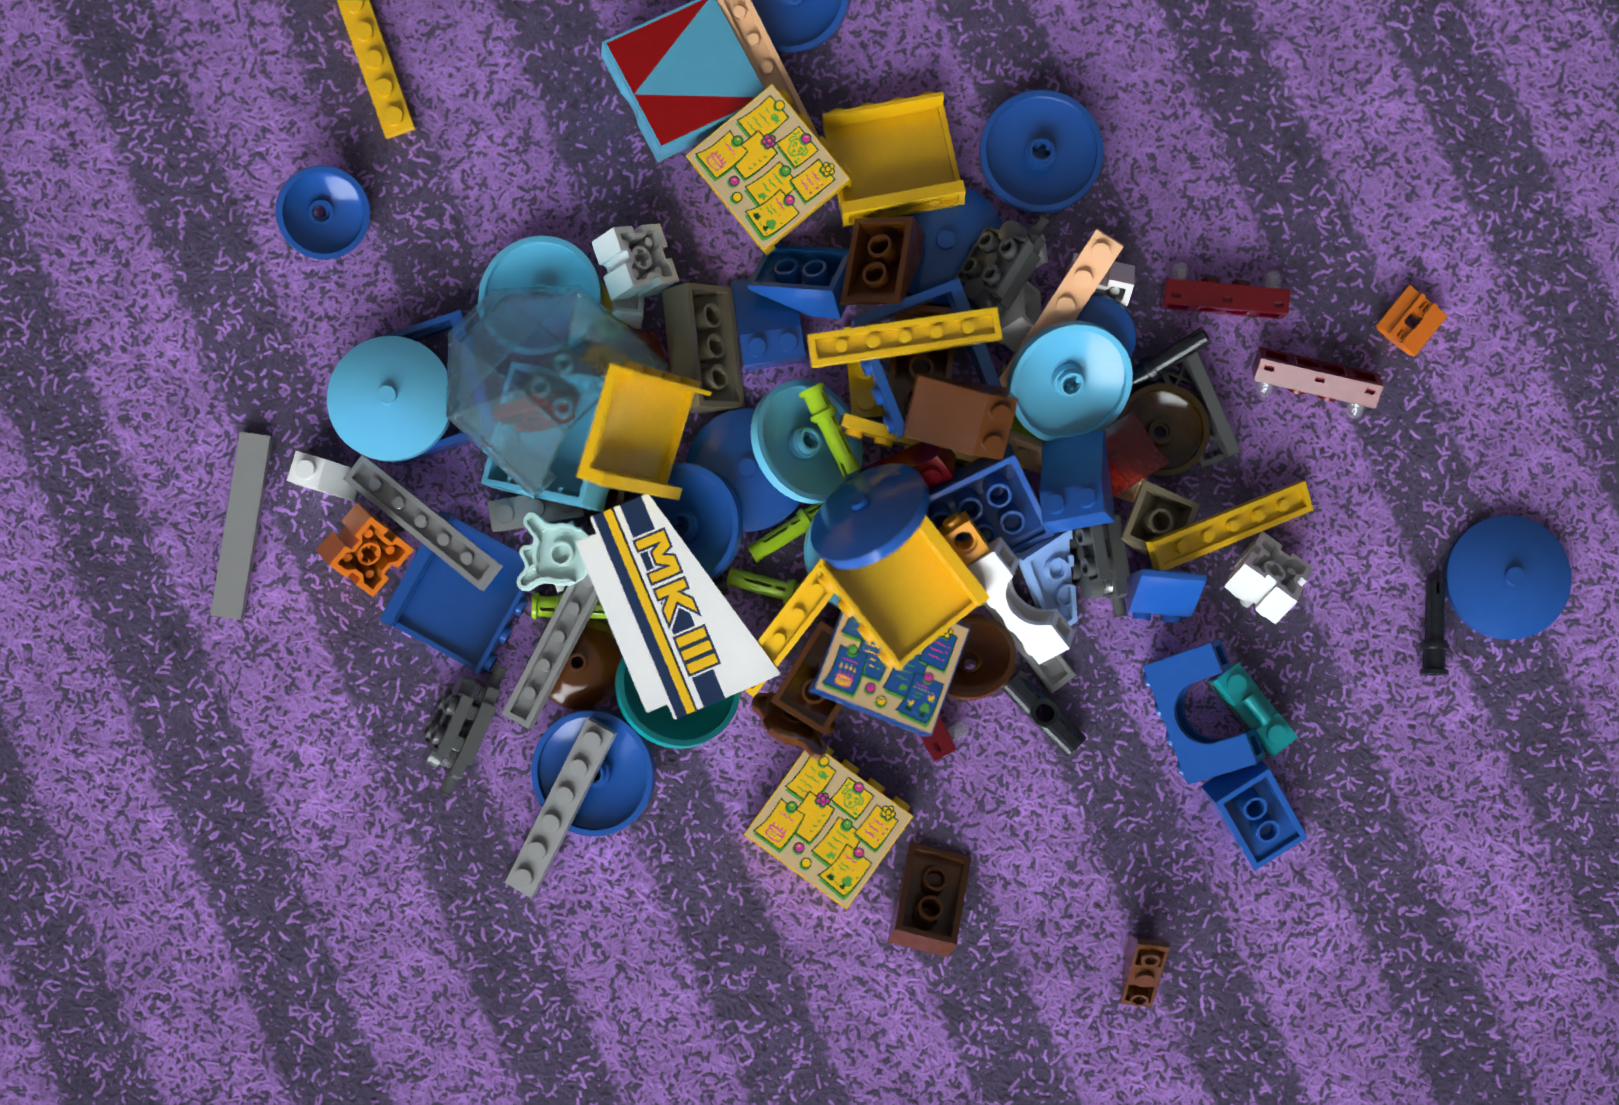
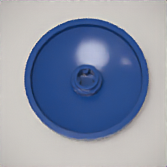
M751 0L776 51L783 53L805 52L825 43L842 25L851 0Z
M1050 90L1023 92L1002 103L987 121L979 146L981 171L991 190L1009 206L1032 214L1059 212L1076 204L1092 188L1100 173L1103 162V140L1093 116L1075 99Z
M965 187L964 205L905 215L914 216L925 233L921 262L906 294L913 296L955 280V275L985 227L1000 229L1003 224L998 213L982 195ZM946 296L926 303L934 306H950Z
M752 408L731 410L709 421L694 438L686 460L688 464L702 466L717 473L730 485L741 507L743 532H758L772 528L786 520L801 503L781 493L770 483L760 469L751 443V422L755 411Z
M673 464L668 483L683 488L680 499L674 500L652 495L650 497L713 581L731 564L741 543L743 517L739 501L730 485L717 473L694 464ZM632 492L628 501L645 494Z
M896 463L872 467L853 476L839 486L826 499L817 512L811 528V543L814 550L826 564L838 569L861 568L889 556L911 538L924 520L930 502L927 484L914 468Z
M1512 515L1496 516L1473 524L1455 540L1449 550L1444 566L1445 591L1454 612L1474 631L1495 639H1521L1543 631L1559 617L1568 601L1571 590V568L1562 545L1545 527L1524 517Z
M588 709L567 715L556 721L546 730L533 754L531 776L536 797L543 807L586 719L592 717L617 731L618 733L568 830L583 836L599 837L624 829L638 819L645 811L655 789L656 765L649 743L630 726L625 718L605 710Z

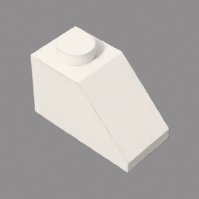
M1027 281L1010 309H1004L999 317L1002 340L997 342L1006 345L1013 352L1017 351L1041 314V293L1030 282Z
M299 451L295 452L287 481L354 502L358 493L355 488L343 479L351 467Z

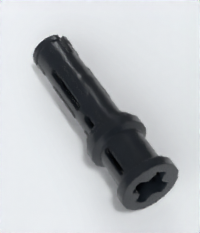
M1201 326L1153 357L1145 356L1141 358V363L1132 368L1133 383L1130 394H1134L1139 388L1151 381L1157 382L1162 377L1163 372L1190 357L1200 349L1212 344L1205 329Z
M1428 580L1425 581V639L1421 640L1420 648L1423 649V668L1419 669V674L1447 676L1449 675V670L1445 669L1446 650L1449 649V644L1447 640H1444L1446 581Z

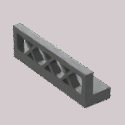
M1195 352L1190 357L1181 361L1182 366L1178 375L1165 371L1162 373L1161 379L1163 383L1172 384L1170 378L1176 380L1174 385L1178 386L1179 382L1190 385L1194 391V396L1202 403L1206 410L1212 433L1209 440L1216 442L1220 454L1207 460L1202 456L1198 464L1200 469L1232 457L1241 451L1198 352ZM1184 371L1188 379L1182 377Z

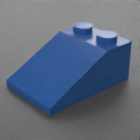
M775 244L776 249L766 256L763 253L747 283L748 290L811 317L841 319L847 305L840 303L849 249Z
M750 278L732 280L731 285L745 372L806 362L799 311L748 290L747 283Z
M1104 430L1043 442L1039 491L1042 523L1053 533L1115 522L1106 433Z
M1145 569L1130 574V577H1127L1129 593L1125 597L1126 612L1132 613V619L1151 620V615L1163 616V622L1182 623V618L1192 617L1205 586L1207 575Z
M1263 761L1215 776L1201 785L1211 805L1254 871L1308 838L1273 774Z

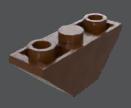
M1129 935L1124 953L1120 1004L1152 1007L1170 949L1168 941L1162 937Z

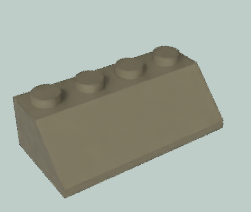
M686 282L663 290L662 296L670 373L700 381V388L711 391V396L695 392L689 413L698 414L745 408L732 287Z

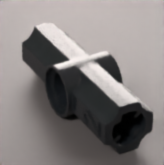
M1021 670L1013 675L1001 689L1066 756L1074 752L1087 738L1059 710L1056 703L1050 700ZM1041 704H1046L1051 709V717L1046 722H1041L1036 717V709Z

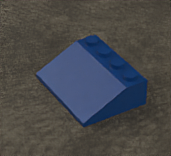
M1010 444L1006 445L1003 460L981 457L955 470L954 479L929 489L930 502L926 516L939 532V527L943 526L942 523L946 518L955 513L961 514L966 510L988 544L1001 537L1014 554L1054 536V533L1042 523L1041 506ZM960 532L956 535L955 540L965 541L970 537V533Z

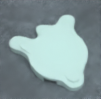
M535 512L527 513L523 523L534 540L532 544L523 545L519 549L520 556L525 565L524 570L517 578L516 583L519 589L531 591L542 584L570 586L584 579L588 572L576 546V541L584 539L589 535L583 529L573 524H552Z

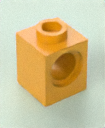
M966 510L961 514H952L944 520L943 526L939 527L941 535L966 566L990 551L985 537ZM960 532L970 533V537L965 541L955 540L956 535Z

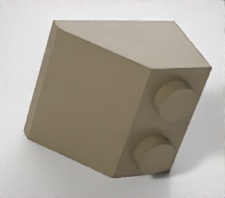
M1142 480L1120 539L1136 552L1150 558L1146 542L1192 524L1200 504L1146 480Z

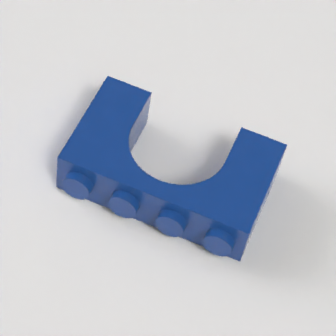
M1221 638L1158 659L1143 666L1145 671L1144 681L1147 687L1152 689L1156 700L1155 710L1164 721L1167 729V742L1175 750L1178 758V771L1186 779L1187 785L1257 764L1266 758L1255 728L1222 738H1213L1198 732L1187 718L1185 697L1192 684L1232 668Z

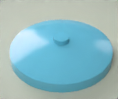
M553 236L527 237L505 247L493 258L485 270L478 294L480 315L490 335L506 350L529 359L558 357L579 346L594 329L599 319L603 302L602 284L593 263L574 244Z
M1065 321L1051 325L1031 337L1022 346L1011 365L1007 388L1018 398L1015 415L1030 433L1045 441L1105 430L1121 414L1129 399L1133 383L1132 365L1127 351L1119 340L1108 330L1097 324L1086 321Z
M381 336L358 344L339 361L328 384L327 408L336 432L352 449L368 458L379 461H404L423 454L443 436L451 422L454 411V387L445 365L429 348L405 337Z
M792 380L770 390L756 406L751 422L753 452L763 474L781 493L803 503H823L839 486L859 474L860 469L842 476L818 424L811 422L810 416L812 414L804 398H800L798 393L818 383L809 380ZM824 386L823 389L831 405H835L837 408L835 416L838 423L844 413L852 415L841 398ZM845 436L861 467L863 457L862 440Z

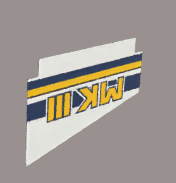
M645 494L590 517L596 533L576 541V546L647 713L668 705L673 719H678L780 675L778 669L650 495Z

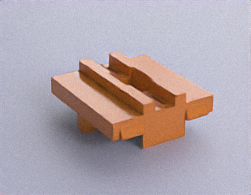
M1408 285L1397 300L1388 308V311L1375 327L1398 348L1402 349L1409 356L1415 357L1448 315L1439 309L1436 303L1429 301L1426 295L1419 293L1411 285ZM1409 314L1418 320L1413 329L1405 324V319Z

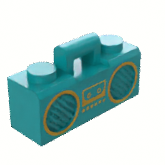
M1230 663L1231 669L1215 675L1207 683L1244 730L1256 729L1265 756L1273 757L1297 739L1298 736L1259 690L1256 683L1240 663Z

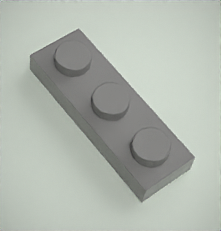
M523 495L487 502L493 533L526 528L523 520L529 512L539 514L548 523L585 517L584 508Z

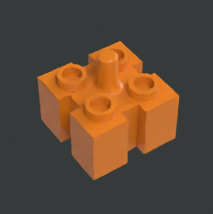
M357 502L341 520L345 525L343 530L338 535L332 531L316 551L329 566L346 578L349 576L358 587L374 597L389 580V577L385 574L392 565L399 568L414 549L400 534L384 522L382 523L375 515Z

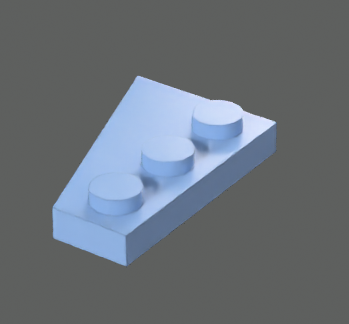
M1072 530L1054 533V536L1032 546L1017 556V558L1019 559V566L1035 607L1039 609H1058L1069 625L1072 626L1078 619L1076 586L1072 584L1071 567L1074 566V555L1070 554L1069 540L1073 539Z

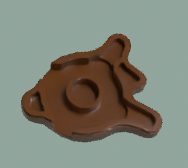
M774 691L758 693L753 697L752 710L759 716L764 729L771 737L785 744L802 747L816 760L822 759L826 755L827 746L819 734L820 732L772 703L771 700L776 694ZM835 720L832 722L831 726L829 727L826 733L829 734L834 731L836 725Z

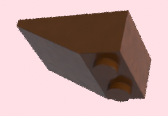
M914 216L855 218L840 299L842 305L902 303L920 265L925 233Z
M917 374L902 435L972 456L1003 460L1018 398L1005 387Z
M820 621L771 702L825 735L843 705L808 691L812 679L816 678L834 631V628Z
M910 842L892 914L888 943L945 957L950 956L957 945L971 857Z

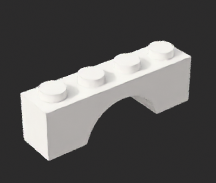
M1001 537L989 543L990 551L966 566L991 597L987 600L989 606L997 610L1004 619L1008 630L1016 634L1022 642L1025 651L1033 656L1038 664L1070 649L1075 631L1058 609H1039L1024 602L1016 593L1012 582L1019 559Z

